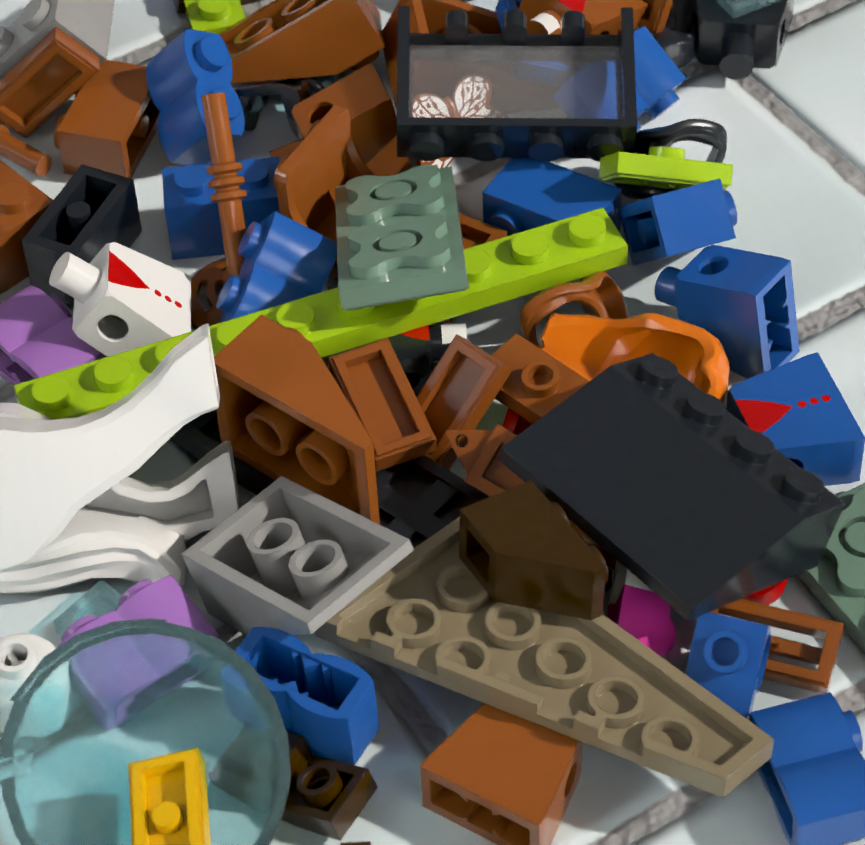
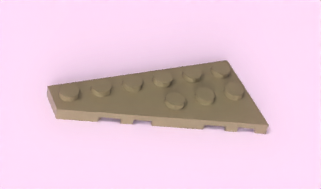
M460 517L415 547L409 555L315 631L316 637L722 798L772 757L774 739L605 615L593 620H587L495 602L459 558Z

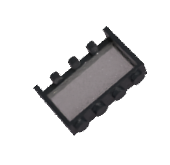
M398 6L397 157H413L421 161H433L441 157L473 158L478 161H494L499 158H532L540 162L555 161L559 158H588L600 162L601 157L616 152H634L637 131L633 8H621L618 35H585V16L579 11H568L562 15L560 34H527V16L524 12L518 10L508 11L504 14L502 34H468V14L462 10L447 12L445 15V34L410 33V6Z

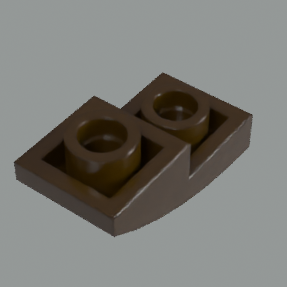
M249 724L211 774L216 785L248 804L297 827L339 841L342 840L378 788L368 768L313 756L303 736Z

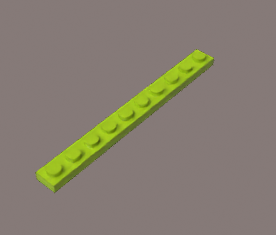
M602 207L464 249L469 288L465 291L346 311V309L342 310L337 287L209 326L213 354L215 356L262 314L285 328L289 327L299 331L308 341L312 342L321 358L587 277L599 271H606L628 264V245ZM194 331L13 385L17 402L52 420L81 417L103 410L133 391L154 371L172 348Z

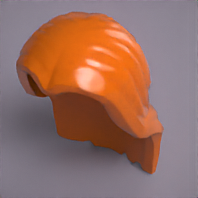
M553 313L548 318L541 335L543 346L539 347L541 350L589 381L612 365L654 353L672 362L677 367L678 373L701 391L713 395L724 403L728 391L729 361L720 341L699 326L658 313H645L622 319Z

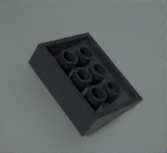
M654 353L610 366L501 447L497 457L500 462L524 482L532 480L550 502L555 501L563 508L567 518L688 621L817 567L846 504L824 487V483L817 475L801 469L774 448L773 442L768 437L751 430L728 412L725 405L718 398L701 391L678 373L677 367L672 362Z

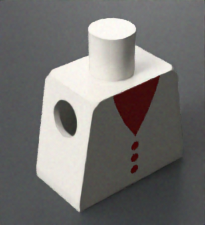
M116 242L107 243L90 263L69 252H65L52 269L49 284L74 298L72 330L77 337L107 357L191 332V276Z

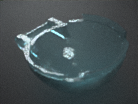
M150 618L110 622L73 636L44 656L10 699L14 701L0 740V785L15 836L21 845H132L128 763L193 748H199L205 760L211 845H270L283 816L290 786L291 771L288 735L276 700L254 667L225 642L215 636L204 634L189 627L168 623L167 620Z

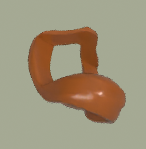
M599 271L581 278L578 283L556 285L535 295L521 308L520 327L522 337L539 348L536 325L550 313L567 303H581L585 314L595 317L622 319L629 318L626 301L620 287L608 272Z

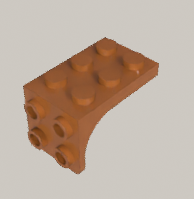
M334 105L321 120L315 121L310 127L307 136L290 155L281 159L273 179L274 187L277 189L279 213L337 242L335 187L345 185L347 181L358 176L375 175L362 161L353 144L350 116L347 108ZM459 213L464 249L508 236V231ZM337 256L329 275L330 278L338 280ZM453 318L444 321L450 323L453 320Z

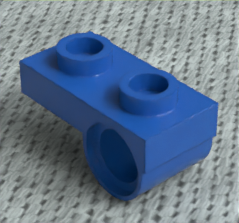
M712 612L698 616L685 674L749 720V712H752L755 696L761 686L771 643V627Z

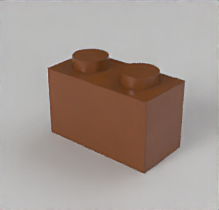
M105 60L100 64V70L75 93L73 103L67 113L58 118L54 128V145L57 149H60L65 174L74 175L82 164L132 178L158 130L157 122L160 111L154 104L148 90L146 80L147 66Z

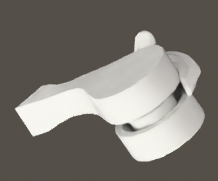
M209 323L200 326L172 348L154 371L133 391L103 410L81 417L52 420L21 404L0 402L1 593H35L103 578H120L135 583L146 579L155 582L170 575L183 588L186 563L182 553L186 551L185 542L203 531L213 530L241 508L231 440L224 441L208 452L188 471L173 481L149 483L128 476L138 470L185 424L202 414L219 408L220 392Z

